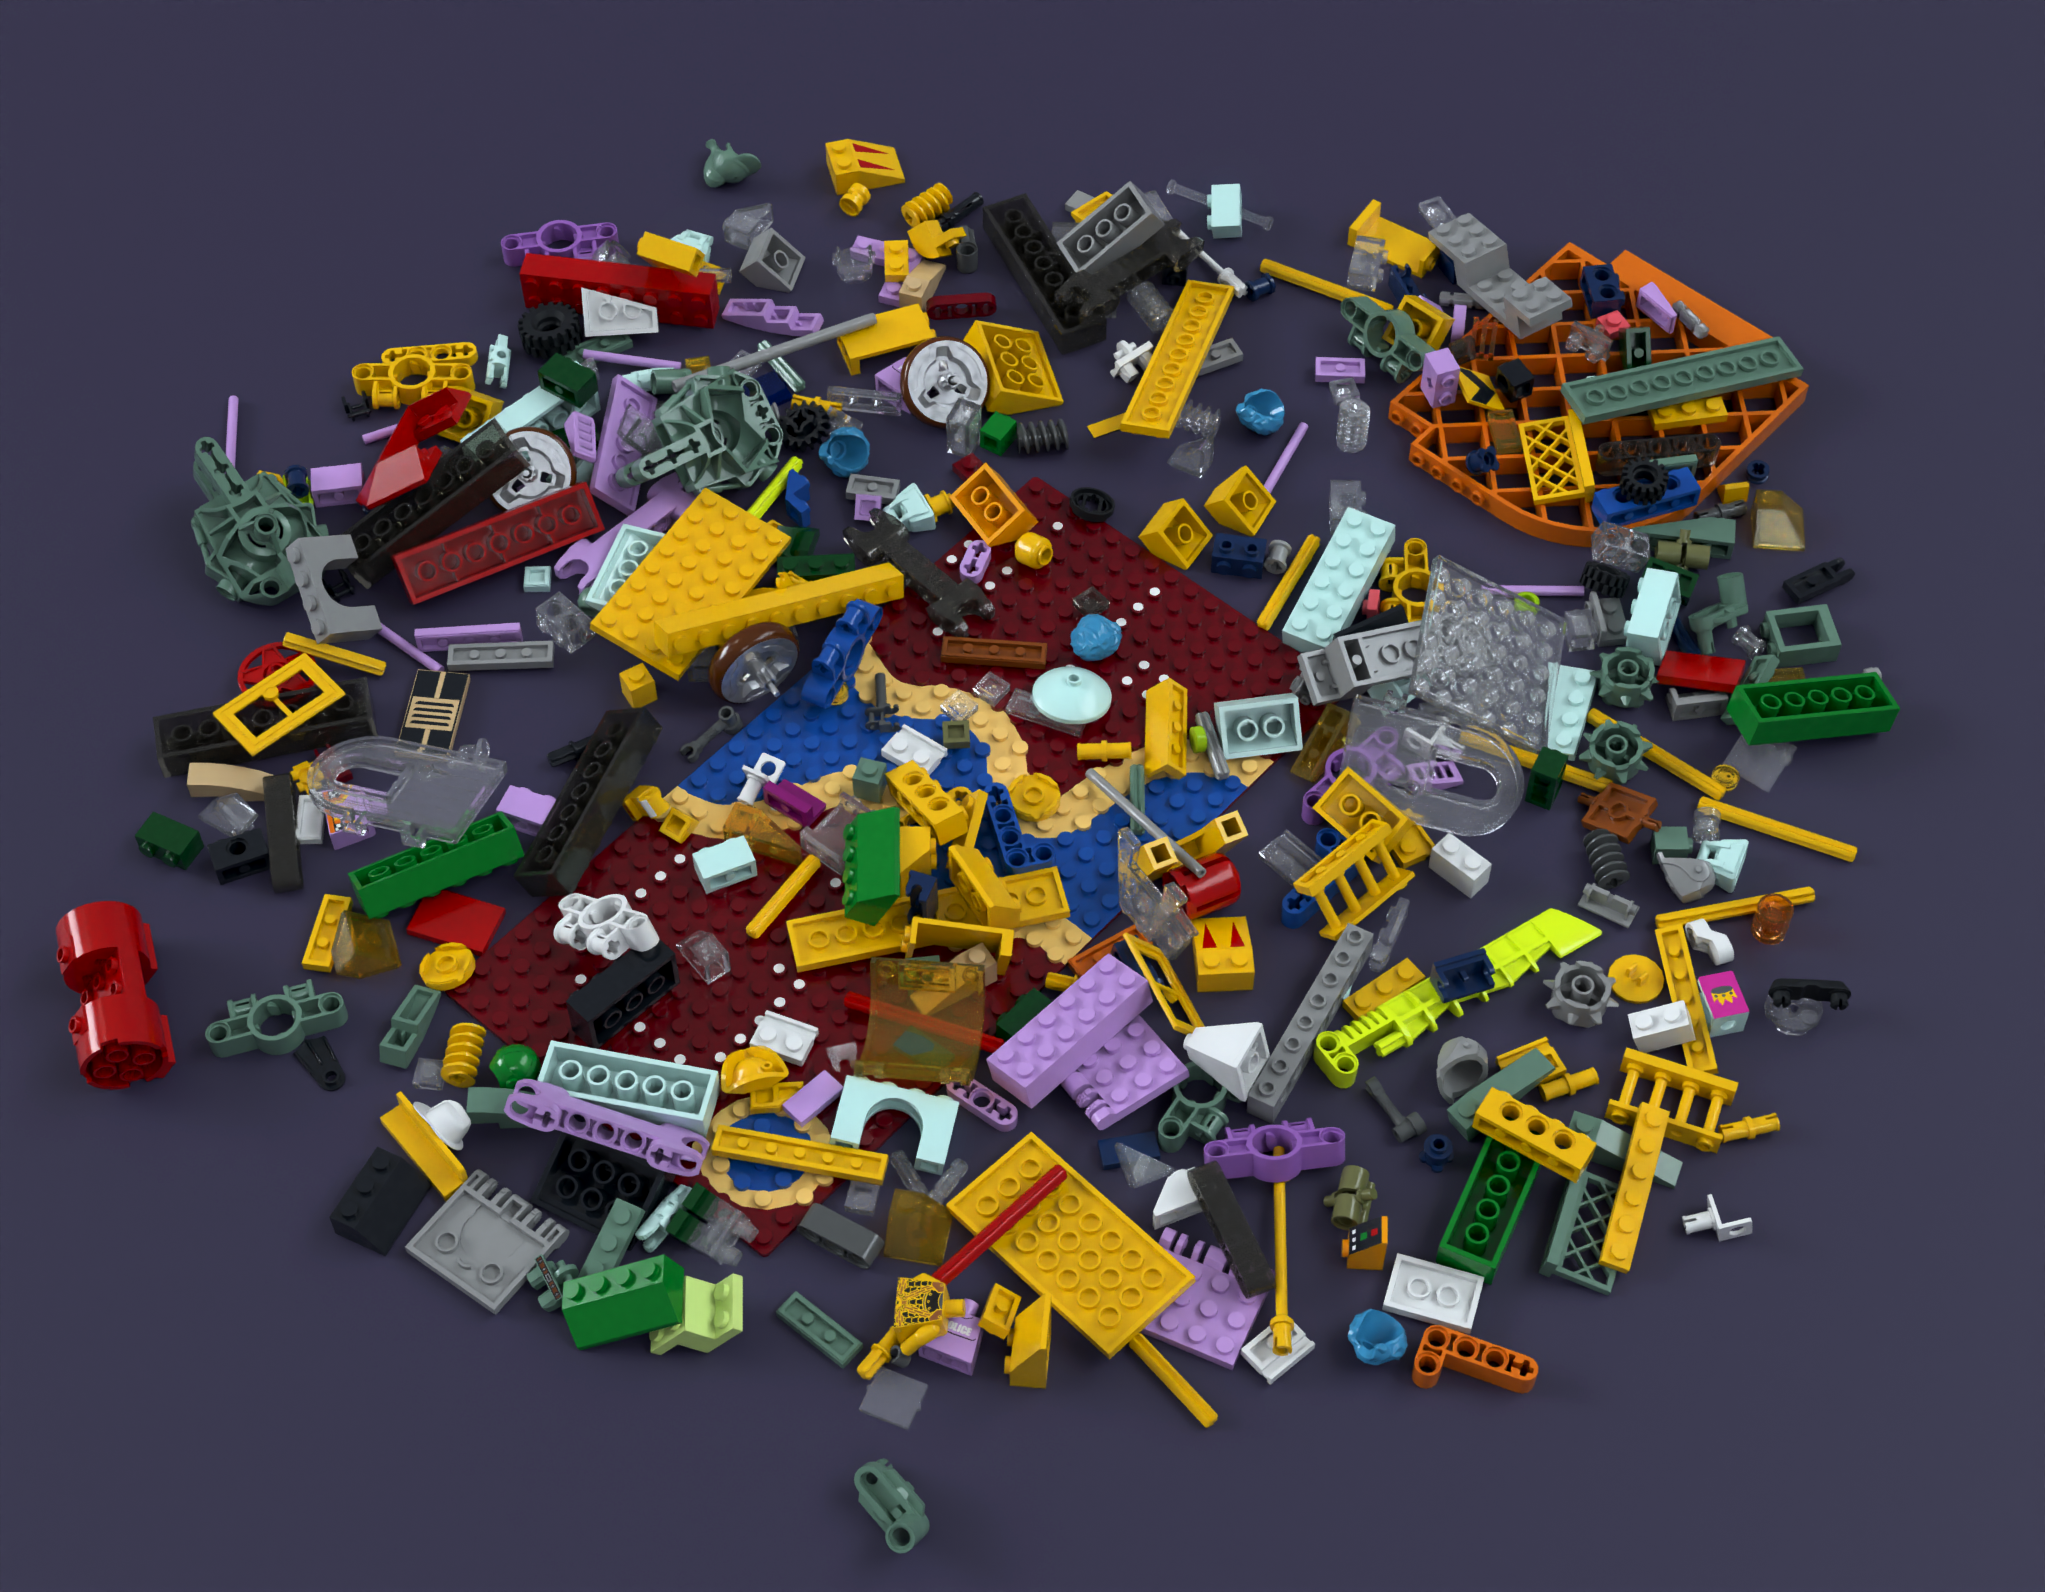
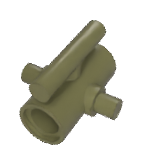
M1680 529V537L1676 539V542L1657 541L1654 557L1685 570L1689 568L1707 570L1710 560V546L1692 544V540H1690L1691 530Z
M1355 1165L1345 1166L1342 1169L1338 1191L1324 1197V1205L1327 1208L1334 1207L1331 1223L1339 1229L1349 1230L1351 1227L1367 1222L1372 1200L1377 1198L1378 1194L1375 1184L1369 1181L1370 1174L1362 1167Z

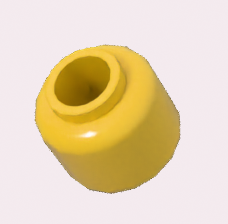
M1027 532L1015 543V557L1018 562L1026 566L1040 569L1052 559V544L1049 539Z

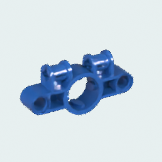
M861 599L847 603L846 612L843 617L837 620L836 627L831 630L822 645L820 655L812 661V672L801 692V699L824 709L830 707L844 682L849 681L856 673L865 647L882 619V607Z

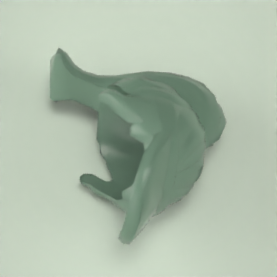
M715 139L706 141L705 146L710 149L711 154L705 163L703 174L706 184L710 187H720L724 183H739L762 167L760 160L751 153L738 155L734 152L730 143L726 144L727 149L723 151Z

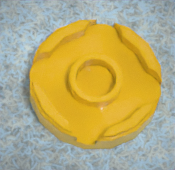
M1034 773V775L1028 776L1027 774L1020 775L1008 787L1016 817L1029 822L1046 820L1054 815L1060 806L1061 794L1058 784L1051 777L1042 773Z
M451 942L437 946L435 948L436 951L431 955L427 953L419 967V974L427 987L446 991L464 984L472 976L475 970V958L466 945Z

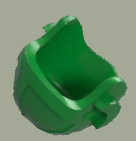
M511 1044L497 1050L490 1062L489 1068L498 1079L500 1088L515 1089V1085L519 1080H536L541 1070L539 1057L532 1048L522 1044Z

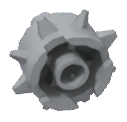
M1576 961L1574 965L1562 962L1560 963V970L1555 980L1543 981L1546 986L1552 989L1551 1000L1546 1004L1547 1009H1552L1555 1018L1569 1025L1590 1028L1595 1026V1024L1600 1025L1602 1024V1017L1607 1007L1619 1006L1618 1002L1610 998L1611 987L1616 983L1615 978L1606 977L1603 974V969L1593 964V962Z

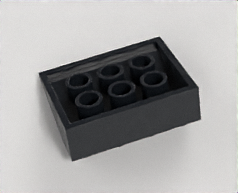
M561 1132L530 1202L599 1235L616 1198H619L645 1211L637 1228L638 1230L667 1196L676 1174L656 1169L650 1166L644 1158ZM635 1234L627 1248L628 1251H631L639 1240Z

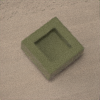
M969 720L942 721L943 746L945 748H970Z

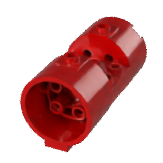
M118 901L93 902L71 910L60 919L56 926L58 942L56 958L57 962L60 963L61 974L66 985L71 990L81 994L80 1002L82 1006L71 1017L68 1026L69 1032L72 1033L73 1044L76 1047L80 1075L86 1078L87 1084L109 1090L129 1088L130 1082L144 1078L147 1082L154 1078H164L174 1066L176 1060L167 1015H160L158 1005L147 997L145 985L158 970L150 925L143 923L142 916L135 907Z

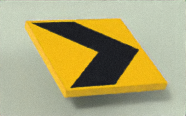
M1460 367L1458 384L1467 403L1504 414L1505 409L1490 377Z

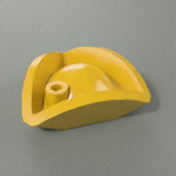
M761 1045L749 1047L744 1050L734 1051L726 1057L721 1070V1089L723 1092L730 1094L750 1093L772 1087L786 1078L789 1071L781 1057L772 1049Z

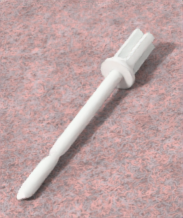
M1173 223L1170 230L1219 274L1217 278L1219 284L1234 286V294L1238 298L1248 293L1246 291L1248 287L1234 275V271L1231 268L1223 269Z

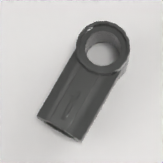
M968 225L959 226L964 228L967 236L960 239V244L955 246L957 269L962 273H973L978 268V247L975 242L974 229H970Z

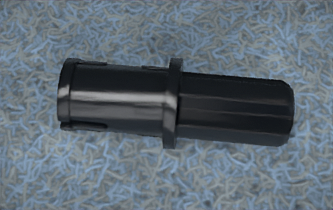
M596 734L576 742L569 741V745L548 753L547 759L549 764L555 768L574 759L579 761L581 756L600 750L601 745L599 740L596 741Z

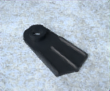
M326 1037L305 1039L301 1047L294 1052V1056L324 1090L336 1091L340 1089L345 1083V1074ZM331 1075L336 1076V1078L332 1081L327 1080V1078Z

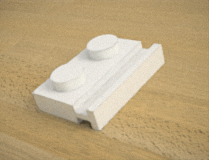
M905 724L900 732H896L881 749V755L896 765L901 766L913 760L920 768L924 767L929 775L941 763L940 760L948 755L947 748Z
M766 1010L765 1016L760 1021L749 1044L750 1047L766 1046L775 1051L782 1060L802 1067L814 1045L815 1038L819 1035V1030L817 1027Z
M1294 1322V1329L1291 1331V1354L1278 1356L1273 1353V1331L1270 1329V1326L1241 1348L1240 1354L1271 1385L1315 1348V1343L1310 1341Z

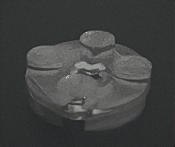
M1769 995L1767 996L1764 1005L1765 1016L1776 1024L1775 1028L1780 1032L1798 1036L1806 1034L1808 1030L1818 1026L1823 1014L1822 1001H1815L1811 998L1791 1000V1004H1795L1800 1008L1797 1010V1013L1791 1012L1790 1007L1783 1008L1780 1005V1008L1774 1006L1773 998Z

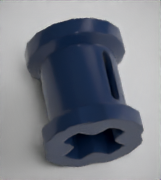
M1269 273L1262 274L1261 278L1257 280H1248L1244 283L1248 287L1246 296L1252 302L1258 300L1259 296L1266 293H1274L1276 288L1274 279Z
M300 465L289 466L284 471V476L288 481L287 488L292 491L291 494L297 499L307 496L309 494V485L305 479L307 477V469Z

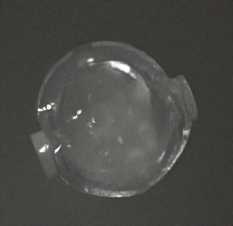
M868 245L866 249L849 247L844 250H840L836 246V253H832L833 266L837 267L838 276L844 282L860 284L871 276L876 254L875 251H872L871 245Z

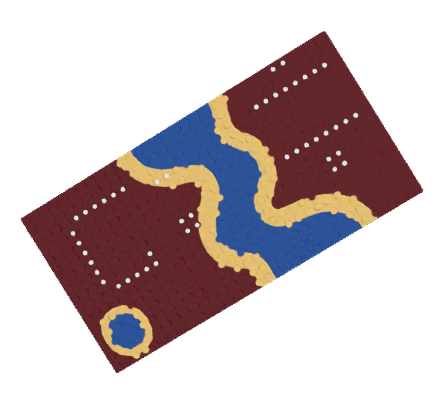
M1033 477L1015 494L1039 521L1029 532L1049 539L1052 544L1053 556L1047 565L1040 569H1033L1018 562L1015 557L1016 541L991 547V560L979 583L974 585L963 583L960 579V564L967 548L973 541L983 540L977 531L973 529L904 589V598L890 601L883 607L882 619L865 647L856 673L849 681H845L842 685L848 693L847 699L843 703L831 704L828 709H824L801 699V692L812 672L811 669L663 798L670 804V808L665 813L654 819H651L649 816H643L479 957L475 961V970L472 976L464 984L454 989L446 990L445 993L506 1045L522 1044L532 1048L539 1057L541 1068L551 1040L589 1047L572 1031L566 1000L574 991L580 990L587 985L597 973H602L611 966L614 960L606 959L602 954H591L587 946L582 949H576L569 944L563 945L558 943L554 938V928L564 918L558 904L564 897L573 893L583 894L596 899L611 894H620L626 897L632 910L648 916L659 939L675 953L680 983L598 1049L716 1070L719 1074L721 1086V1070L726 1057L734 1051L750 1047L749 1043L760 1021L763 1020L766 1010L817 1027L819 1030V1035L815 1038L814 1045L802 1067L784 1061L789 1074L780 1082L803 1081L805 1086L823 1070H826L843 1087L847 1075H862L871 1081L879 1083L891 1082L900 1088L908 1090L916 1088L934 1096L946 1084L947 1078L951 1074L958 1072L981 1049L920 1031L955 1056V1062L936 1080L893 1050V1044L909 1028L908 1026L847 1008L844 1005L845 995L851 991L921 1013L910 998V995H908V986H902L901 969H906L905 952H897L798 973L786 921L845 909V905L842 904L845 892V883L842 881L845 871V861H843L845 839H843V832L848 823L850 824L858 814L890 807L900 808V818L909 814L890 795L888 785H886L880 803L854 797L852 778L860 758L863 757L887 763V772L899 766L881 755V749L896 732H900L904 724L943 746L942 721L969 720L970 748L947 749L948 755L940 760L941 763L929 775L932 780L936 779L940 783L945 793L956 787H966L972 793L979 789L984 791L988 784L996 782L1005 785L1008 789L1011 782L1020 775L1027 774L1028 776L1034 775V773L1047 775L1058 784L1061 794L1060 806L1054 815L1039 822H1029L1017 818L1026 845L1048 842L1055 847L1056 866L1070 909V917L1011 929L1014 930L1012 956L1005 975L997 974V981L930 1015L946 1022L995 1036L996 1021L1002 1013H1008L1015 1006L1017 999L1022 994H1027L1033 988L1041 992L1045 988L1048 972L1059 974L1068 965L1070 958L1080 954L1155 881L1153 880L1131 888L1121 863L1142 845L1156 839L1146 830L1143 835H1132L1130 832V816L1085 776L1086 771L1093 768L1130 801V766L1133 764L1144 766L1146 691L1168 678L1188 689L1186 776L1178 780L1165 771L1150 778L1144 775L1145 815L1172 840L1178 841L1202 829L1213 819L1222 816L1287 753L1227 759L1226 762L1230 770V776L1227 779L1217 780L1206 751L1193 753L1191 749L1189 730L1191 727L1197 726L1195 715L1204 711L1208 712L1217 734L1214 711L1215 702L1292 693V690L1289 689L1296 676H1300L1302 672L1299 670L1300 665L1297 656L1301 653L1291 646L1284 644L1282 640L1267 630L1258 627V624L1106 522H1090L1079 518L1072 512L1069 504L1070 498L1040 478ZM979 551V553L976 554V557L978 558L980 553L983 551ZM972 567L969 574L975 571V567ZM1090 614H1099L1110 621L1117 622L1121 627V634L1123 635L1118 649L1111 656L1098 661L1083 660L1074 653L1073 647L1070 644L1071 632L1077 627L1082 617ZM943 636L1048 643L1045 669L944 663L941 662ZM1066 666L1084 668L1094 672L1108 684L1112 694L1111 705L1104 716L1086 724L1060 723L1046 717L1036 708L1032 699L1033 685L1042 674L1052 669ZM877 673L885 674L887 704L889 703L891 708H894L895 704L899 706L897 713L885 714L884 720L891 722L892 726L896 722L900 724V729L896 732L880 733V730H868L865 727V724L869 721V717L865 715V710L870 707H876L875 675ZM1298 698L1302 737L1339 701L1313 706V703L1303 705ZM880 716L874 717V720H880ZM1102 740H1107V743L1131 742L1132 759H1108L1107 762H1102V759L1078 760L1077 743H1101ZM762 753L783 760L786 766L776 785L783 779H786L826 803V809L807 829L765 804L763 787L754 801L753 807L742 804L738 801L737 797L748 780L742 770L743 765L754 769ZM771 762L765 763L761 768V773L771 776L776 770L775 764ZM671 807L679 809L700 821L696 829L682 844L659 831ZM984 811L974 848L978 849L984 858L988 857L997 877H1005ZM916 821L911 822L908 826L920 825ZM744 835L756 860L757 876L706 894L695 871L692 854L702 848L712 847L730 838ZM953 840L942 846L936 842L937 870L932 869V876L937 877L938 890L955 887L950 880L949 869L946 868L948 861L947 851ZM810 854L818 857L821 866L757 939L749 936L746 933V926L804 859ZM931 945L914 949L912 958L939 955L941 970L957 955L968 949ZM629 948V949L626 950L622 955H625V954H626L627 952H629L631 949ZM990 952V954L995 959V953ZM914 981V991L925 982ZM720 1089L705 1138L710 1145L699 1175L687 1177L676 1174L673 1184L677 1187L682 1184L693 1188L697 1182L716 1195L722 1203L720 1204L719 1213L715 1218L760 1256H769L797 1229L798 1224L813 1203L822 1204L847 1179L714 1156L711 1153V1148L718 1124L830 1144V1137L841 1096L805 1126L801 1127L784 1110L780 1113L751 1114L750 1093L730 1094ZM895 1109L877 1112L865 1124L859 1149L876 1152L911 1116ZM605 1123L602 1124L609 1131H614L611 1125ZM629 1133L632 1139L642 1140L639 1134ZM697 1141L687 1143L686 1146L697 1150L699 1153L702 1152V1146ZM680 1160L681 1165L686 1169L696 1167V1162Z

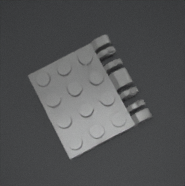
M477 1169L405 1246V1250L412 1257L496 1315L528 1280L526 1275L537 1266L534 1259L540 1254L544 1255L546 1259L566 1241L569 1236V1230L561 1224L556 1225L555 1220L548 1218L534 1232L532 1229L542 1218V1211L537 1208L532 1210L533 1206L517 1194L511 1196L512 1191L507 1187L502 1188L489 1201L488 1198L496 1190L498 1182L493 1178L489 1179L488 1174Z

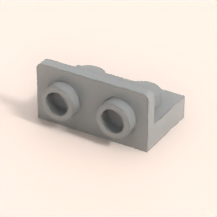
M1591 591L1589 601L1585 602V613L1591 619L1590 631L1592 637H1596L1598 647L1625 645L1627 641V636H1624L1626 620L1620 599L1616 597L1598 599L1597 592Z

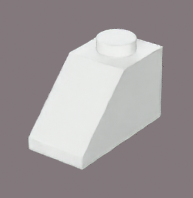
M1195 1167L1187 1170L1179 1169L1167 1177L1153 1210L1152 1226L1154 1230L1208 1210L1209 1194Z

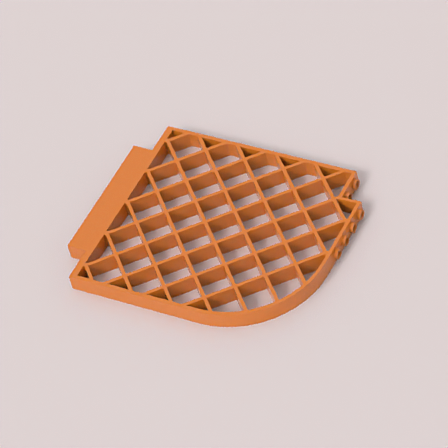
M1569 242L1529 277L1526 282L1530 284L1545 276L1549 280L1577 279L1579 290L1562 291L1572 298L1573 307L1567 310H1583L1586 321L1556 322L1523 339H1519L1489 313L1449 349L1460 367L1488 375L1489 377L1496 376L1497 367L1501 364L1519 358L1532 375L1553 374L1556 386L1533 387L1532 395L1510 403L1500 389H1495L1504 408H1517L1519 421L1486 422L1485 408L1467 403L1462 390H1457L1455 403L1432 409L1420 388L1421 374L1390 401L1388 419L1417 437L1411 443L1409 461L1510 526L1531 536L1563 545L1578 547L1621 546L1628 544L1631 529L1634 527L1682 521L1804 403L1809 385L1795 377L1705 397L1721 396L1722 400H1731L1734 412H1727L1728 418L1726 422L1654 431L1647 415L1621 416L1582 424L1584 438L1609 437L1611 450L1588 451L1592 471L1616 470L1618 484L1595 485V492L1619 486L1624 465L1628 464L1631 459L1636 462L1637 457H1641L1642 461H1645V457H1650L1649 460L1696 454L1698 459L1697 467H1703L1705 480L1697 481L1701 491L1696 506L1603 531L1602 527H1594L1590 508L1592 502L1586 503L1584 497L1534 505L1531 487L1498 489L1495 475L1528 474L1524 454L1496 455L1499 462L1498 470H1489L1487 473L1473 475L1466 467V456L1448 457L1446 444L1479 442L1480 448L1487 449L1490 446V442L1521 441L1518 424L1539 421L1529 419L1528 407L1560 406L1561 417L1568 416V410L1571 409V406L1560 391L1562 383H1566L1565 374L1596 373L1599 376L1608 374V372L1624 370L1619 351L1603 352L1601 340L1608 339L1595 325L1597 318H1590L1580 286L1584 266L1604 265L1606 263ZM1626 249L1610 263L1613 266L1614 273L1619 275V288L1625 294V305L1621 306V308L1626 309V321L1631 327H1650L1651 339L1674 338L1676 349L1651 350V364L1773 338ZM1653 282L1671 307L1673 303L1679 300L1682 301L1702 321L1701 323H1704L1709 328L1708 336L1698 339L1678 319L1679 317L1676 318L1674 331L1671 334L1663 330L1650 318L1639 319L1638 311L1643 313L1636 307L1639 289ZM1687 340L1699 348L1689 349ZM1590 341L1592 353L1561 354L1558 342ZM1548 343L1549 354L1518 355L1516 344ZM1505 344L1507 356L1475 357L1474 348L1477 345ZM1774 398L1776 410L1747 412L1744 399ZM1474 410L1476 422L1443 424L1441 411ZM1431 411L1432 423L1415 412ZM1555 426L1550 431L1560 435L1565 430V426ZM1536 430L1525 432V435L1533 439L1540 434ZM1739 432L1741 445L1711 446L1708 433ZM1695 434L1698 447L1667 448L1664 435ZM1650 435L1653 437L1655 449L1623 450L1621 437ZM1545 436L1542 440H1549L1552 438ZM1432 444H1436L1438 456L1427 450ZM1534 448L1529 454L1539 458L1543 453H1536ZM1549 455L1544 462L1553 466L1559 459ZM1566 462L1559 467L1564 472H1569L1573 468V466ZM1539 466L1533 473L1540 476L1539 473H1547L1548 470ZM1485 475L1487 488L1469 476ZM1564 486L1563 489L1567 491L1577 490L1578 486ZM1541 487L1537 493L1538 496L1547 495L1552 490L1547 487ZM1579 506L1582 526L1548 520L1546 507ZM1535 507L1536 515L1521 508Z

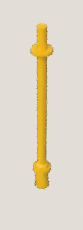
M1276 1146L1273 1148V1156L1285 1155L1284 1147ZM1288 1181L1273 1183L1276 1316L1270 1320V1329L1273 1331L1272 1351L1278 1356H1287L1288 1353H1292L1291 1331L1294 1329V1321L1288 1316L1285 1182Z

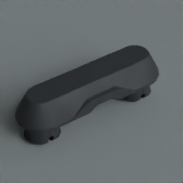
M1779 978L1773 981L1768 995L1773 998V1005L1780 1008V1005L1783 1008L1788 1007L1792 1003L1791 1000L1811 998L1815 1001L1830 1002V1007L1834 1010H1837L1838 1007L1840 1010H1844L1849 1006L1847 999L1851 997V991L1842 981Z

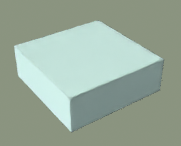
M551 566L525 567L524 592H550Z

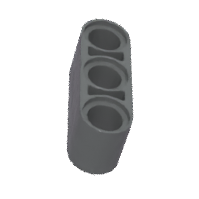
M819 1203L812 1204L797 1226V1231L805 1239L866 1270L870 1268L885 1245L883 1239L876 1233Z

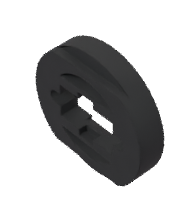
M1091 487L1075 489L1071 493L1069 500L1072 512L1079 518L1090 522L1106 521L1112 516L1115 508V502L1110 495L1102 490ZM1094 500L1098 504L1097 511L1093 510V512H1090L1089 508H1085L1086 501Z

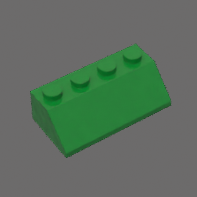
M898 807L858 814L850 824L848 823L845 826L843 832V839H845V850L843 852L845 871L842 877V881L845 883V892L842 898V904L845 905V918L875 926L900 896V808Z
M663 1254L563 1282L562 1312L577 1349L584 1350L682 1324L684 1268Z

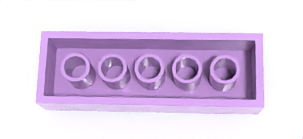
M1108 953L986 1059L993 1081L1032 1109L1153 1002L1148 980Z

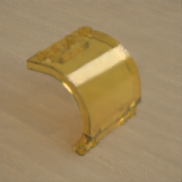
M872 957L870 961L871 1000L868 1031L861 1058L855 1061L854 1076L864 1078L865 1075H874L876 1079L895 1078L940 1082L941 1084L960 1082V1085L970 1086L977 1069L983 1034L985 965Z

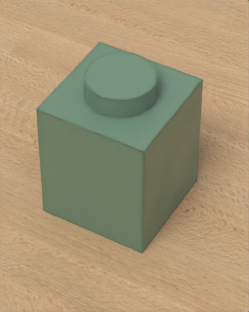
M863 757L860 758L852 778L854 797L880 803L887 785L885 778L887 763Z
M1661 827L1658 832L1652 831L1650 838L1652 864H1659L1657 860L1658 852H1662L1665 858H1687L1688 854H1692L1693 840L1688 837L1687 827Z

